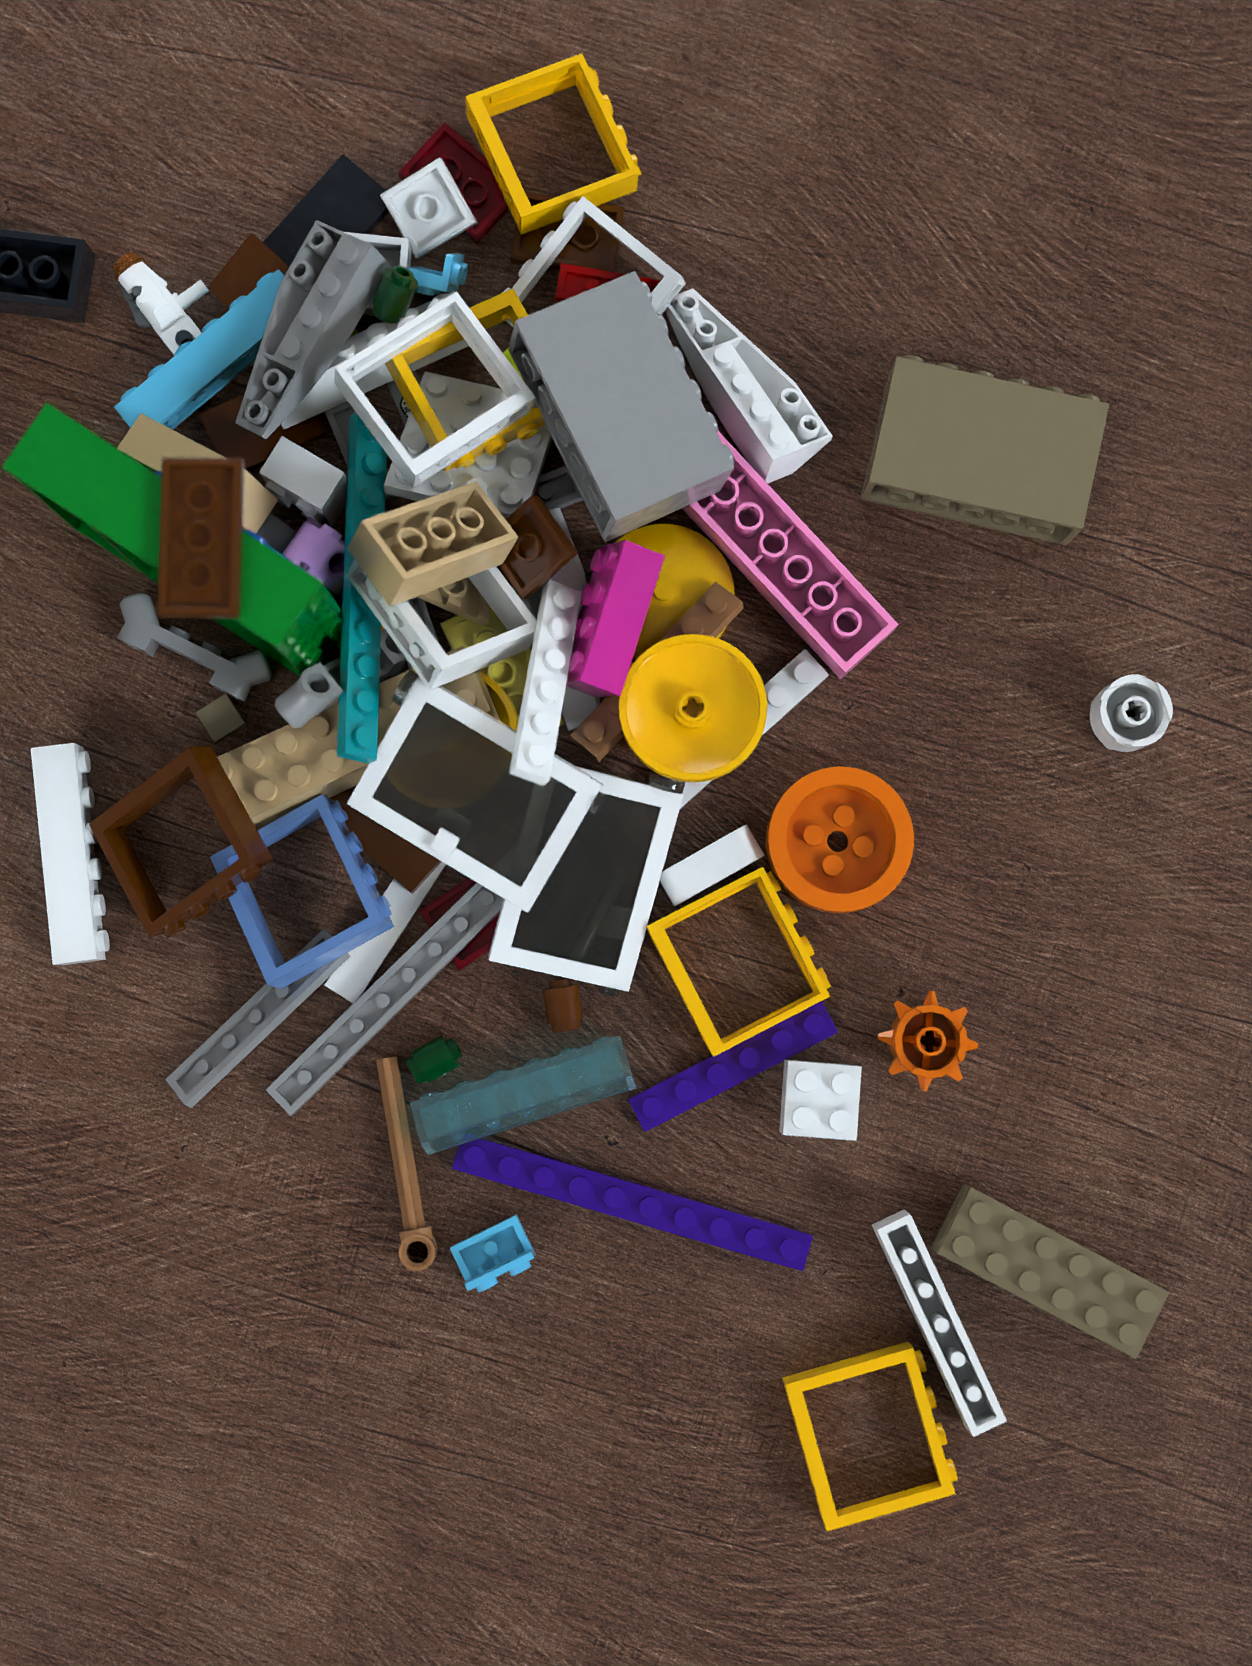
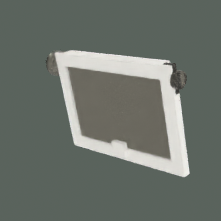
M409 670L399 683L392 697V702L401 708L377 749V760L369 763L347 804L528 913L587 812L590 811L595 814L606 797L604 793L600 792L604 784L554 754L550 781L544 786L509 774L517 731L442 686L429 690L419 675L413 670Z
M577 767L591 775L592 779L603 786L596 795L583 821L530 911L527 913L503 899L488 960L599 985V992L609 996H619L620 990L629 992L684 795L685 782L666 778L658 773H650L648 783L646 784ZM551 776L550 781L544 786L536 783L533 786L509 880L519 886L523 885L576 794L575 790Z

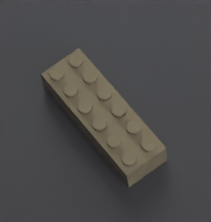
M964 1183L931 1246V1249L939 1255L1137 1359L1170 1293Z

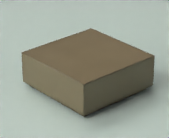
M227 694L222 695L195 712L216 744L247 725Z

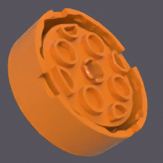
M839 766L824 768L799 779L778 800L767 825L765 836L766 856L775 879L778 880L781 888L795 901L821 912L833 914L850 913L881 901L902 881L913 855V825L903 800L881 778L858 768ZM832 832H840L846 836L847 846L843 851L835 852L829 848L827 839Z

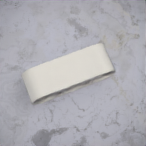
M746 824L662 871L660 883L675 907L765 855Z

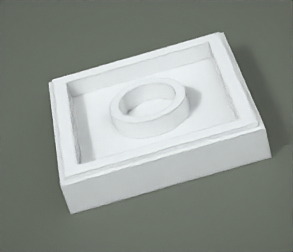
M440 157L380 194L403 237L409 238L412 245V253L416 259L421 258L477 223Z

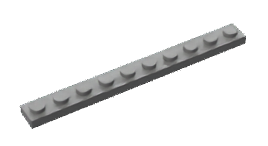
M518 843L491 868L507 879L510 876ZM539 846L536 853L537 855H540L543 851ZM476 883L301 1054L266 1091L290 1116L294 1115L500 913L504 898Z

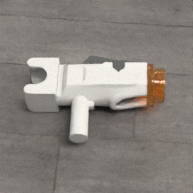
M131 252L117 260L113 266V271L116 273L115 279L120 284L139 327H153L174 356L175 351L180 347L184 339L191 338L194 340L202 334L184 311L209 292L201 280L180 295H177V293L171 294L166 288L167 282L148 267V263L143 257H138L136 253Z

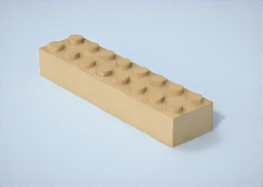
M463 645L446 654L447 656H449L453 653L466 649V647ZM414 668L379 683L377 749L419 676ZM480 670L442 685L445 689L500 721ZM426 702L387 772L476 731ZM339 703L320 712L301 728L286 725L217 757L257 830L322 794L330 798L357 786L369 764L337 757Z

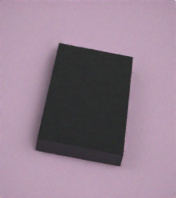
M342 154L263 243L290 266L316 220L342 232L370 234L389 212L380 194L387 190Z

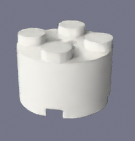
M1139 674L1127 675L1103 688L1092 700L1090 723L1094 734L1107 749L1121 752L1136 751L1156 742L1166 732L1173 714L1171 698L1166 689L1158 682L1155 683L1146 678V676ZM1126 710H1134L1136 716L1134 718L1128 717Z

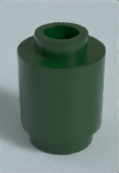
M394 266L384 270L372 299V311L380 320L387 323H398L400 318L405 317L418 287V282L409 269L403 266Z
M442 1034L413 1050L412 1056L406 1059V1063L418 1084H422L425 1081L431 1083L460 1066L458 1059L463 1055L454 1038L451 1037L447 1040Z

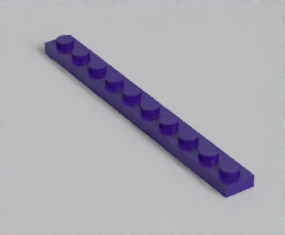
M462 1133L452 1167L454 1170L800 1271L804 1270L813 1237L812 1234L467 1133Z

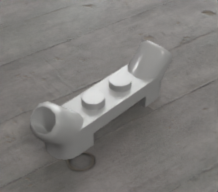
M144 593L126 596L119 604L125 624L117 636L118 640L151 657L154 656L159 645L213 671L214 674L209 684L242 702H245L252 686L270 681L273 675L269 660L264 652L257 650L226 660L220 657L223 651L205 641H203L201 646H198L188 641L191 637L190 634L171 625L169 631L160 627L152 599Z
M386 630L381 632L379 682L405 672L408 665L406 657ZM340 658L324 666L319 662L302 672L296 683L275 699L276 709L289 725L294 728H301L320 712L339 703V696L343 692L339 686Z

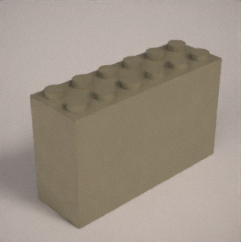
M914 355L897 356L886 380L860 500L1067 546L1084 528L1109 403L1100 402L1098 397L1089 394H1082L1078 397L1064 394V390L1058 387L1047 386L1042 389L1029 386V383L1022 379H1009L1008 381L994 378L992 373L986 371H974L973 373L961 371L958 366L950 363H939L938 365L925 363L922 358Z

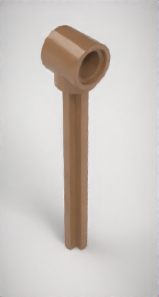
M395 1056L376 1060L404 1228L403 1231H399L401 1244L399 1247V1258L407 1269L421 1271L428 1268L436 1259L438 1245L433 1237L431 1226L425 1225L398 1057ZM421 1241L427 1246L428 1256L426 1259L417 1261L410 1256L409 1246L412 1242Z

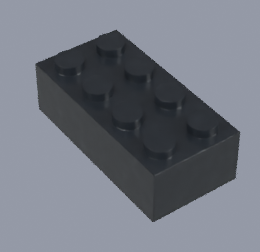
M0 229V312L85 323L95 262V254L86 241L77 238Z

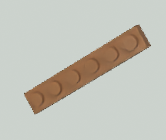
M715 581L660 641L685 634H701L716 638L744 608L743 602ZM620 696L606 697L570 735L572 742L597 762H600L624 736L619 720Z

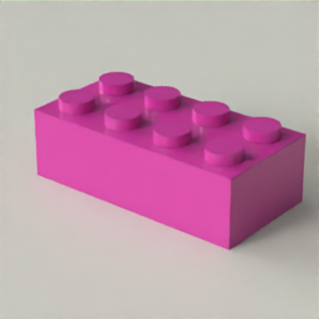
M627 540L602 546L600 550L598 549L594 553L590 564V569L593 570L589 584L584 586L581 593L580 604L582 607L577 618L566 687L594 697L621 696L665 555Z

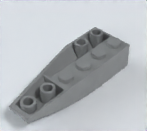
M318 220L315 221L280 283L235 422L238 426L267 439L294 411L328 369L370 303L384 270L391 266L372 244Z

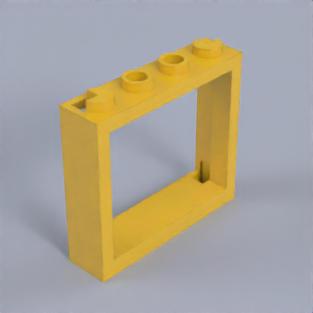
M582 53L465 96L466 116L521 235L562 220L566 208L572 202H578L582 196L593 205L599 206L637 191L638 177L641 175L637 165L638 158L635 154L630 155L626 147L627 137L621 124L616 125L612 117L613 108L610 99L606 94L602 96L598 88L599 79L597 72L588 66ZM576 85L617 174L531 206L490 117Z
M513 288L469 308L485 330L508 319L511 320L514 326L516 320L528 316ZM449 322L385 363L431 448L447 438V435L408 364L464 340L452 322ZM538 406L532 408L530 413L443 470L446 472L463 466L467 468L476 461V457L482 454L495 455L507 447V443L517 438L520 441H524L539 432V428L546 425Z
M763 867L646 926L655 947L713 1057L830 997L827 989L831 985L822 967L816 970L810 958L815 953L809 940L805 935L799 937L793 925L798 922L789 903L782 904L776 893L781 890L778 880L775 879L772 871L766 873ZM756 883L812 992L720 1039L665 929Z
M908 1341L782 1378L821 1518L827 1532L955 1494L952 1482L958 1480L952 1459H945L942 1445L947 1444V1438L941 1422L935 1423L931 1409L937 1408L932 1388L931 1386H924L921 1376L922 1372H926L925 1362L921 1351H914V1348ZM904 1362L938 1481L836 1510L803 1391Z

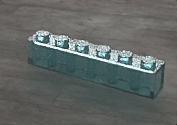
M620 1035L613 1038L607 1036L599 1038L593 1044L579 1049L567 1048L551 1058L530 1060L524 1066L510 1071L499 1070L493 1072L488 1078L479 1081L461 1082L454 1089L441 1093L430 1092L424 1094L419 1100L410 1102L419 1142L427 1155L636 1089V1084Z

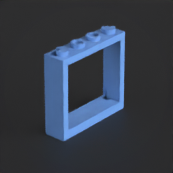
M323 794L257 831L266 847L322 817L367 912L368 918L285 963L249 883L241 882L237 885V892L228 899L267 985L279 989L288 986L394 927L390 918L392 913L389 907L391 905L384 895H379L375 887L378 878L370 864H365L359 853L363 851L362 844L353 831L349 832L346 826L347 813L342 810L338 800L333 801ZM232 845L210 857L217 874L239 859Z

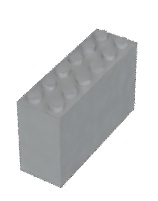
M635 271L516 320L508 349L525 384L536 397L535 404L538 406L542 418L604 542L719 492L734 470L732 451L728 445L722 444L717 434V422L711 412H706L701 402V392L698 384L694 379H689L684 369V357L677 346L673 347L668 337L667 323L661 314L657 315L651 303L652 295L650 289L644 281L640 282Z

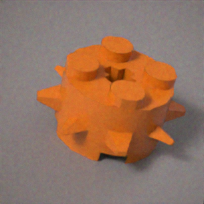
M935 991L928 992L923 1005L909 1007L897 1000L893 1004L897 1018L892 1023L891 1030L878 1033V1039L889 1044L890 1052L894 1059L888 1069L890 1075L903 1071L917 1075L920 1089L927 1092L933 1078L947 1075L958 1082L963 1079L958 1064L964 1060L966 1051L978 1049V1043L967 1038V1031L962 1026L968 1010L962 1007L950 1011L939 1006ZM926 1031H929V1037L935 1038L934 1046L928 1045V1051H925V1045L920 1043L921 1036H925Z

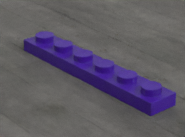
M821 1001L714 1057L710 1056L628 1100L644 1132L823 1041L838 1033Z

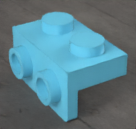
M452 253L446 254L443 272L420 266L408 267L407 269L413 273L414 278L418 282L416 292L434 296V294L439 295L441 291H456L459 288V284L464 285L468 264L463 263V254Z
M517 1214L450 1247L464 1277V1285L467 1291L476 1287L478 1293L498 1283L496 1277L508 1271L511 1276L527 1270L531 1267L529 1261L535 1257V1251Z

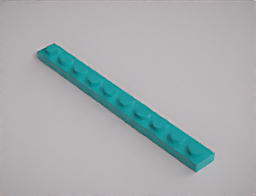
M355 412L350 416L342 604L343 622L339 683L343 692L339 696L337 757L369 764L377 760L381 623L346 576L354 561L347 548L362 520L385 513L384 483L386 480L387 453Z

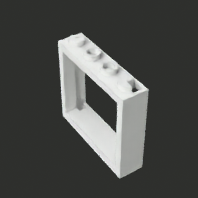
M582 196L578 202L574 201L566 208L562 216L564 221L556 231L551 230L544 237L540 244L542 250L534 260L529 259L525 262L518 273L520 278L513 286L522 303L587 216L663 276L651 293V303L657 315H662L686 282L678 272ZM508 287L502 293L510 290L511 288ZM506 320V322L514 328L511 320Z
M457 291L440 301L436 298L428 305L427 310L417 317L414 314L407 316L398 324L397 329L388 335L381 333L375 336L367 344V348L355 355L354 352L347 354L345 360L336 365L334 374L335 385L412 488H415L530 413L536 399ZM449 322H452L508 398L412 460L355 382Z
M355 559L346 574L429 690L528 650L533 643L537 620L497 567L469 576V579L508 632L449 656L444 652L408 601L389 607L370 579L365 576L366 574Z

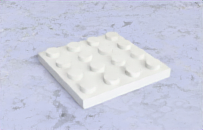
M426 371L420 383V388L447 437L508 398L500 388ZM410 411L399 442L413 460L431 447ZM545 425L539 428V432L527 440L520 441L517 438L507 443V447L495 455L482 454L476 457V461L467 468L463 466L446 472L442 469L415 488L410 486L392 461L384 483V492L420 501L477 481L506 520L531 495L535 494L552 436Z

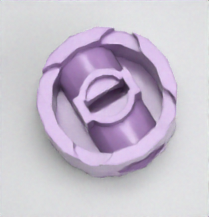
M309 517L306 522L304 521L282 554L320 580L331 595L340 599L343 595L345 542L340 540L342 535L326 524L322 525Z

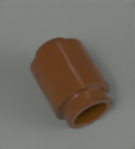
M570 978L550 980L549 987L542 990L547 1024H551L552 1032H564L581 1028L580 1019H583L578 984H571Z

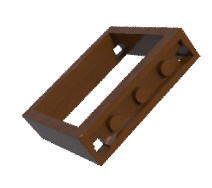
M211 746L189 747L89 824L149 937L165 934L169 938L176 932L184 931L186 929L184 923L209 913L212 910L210 907L212 903L216 900H225L237 892V885L259 877L260 869L273 860ZM195 777L239 859L166 911L123 830Z

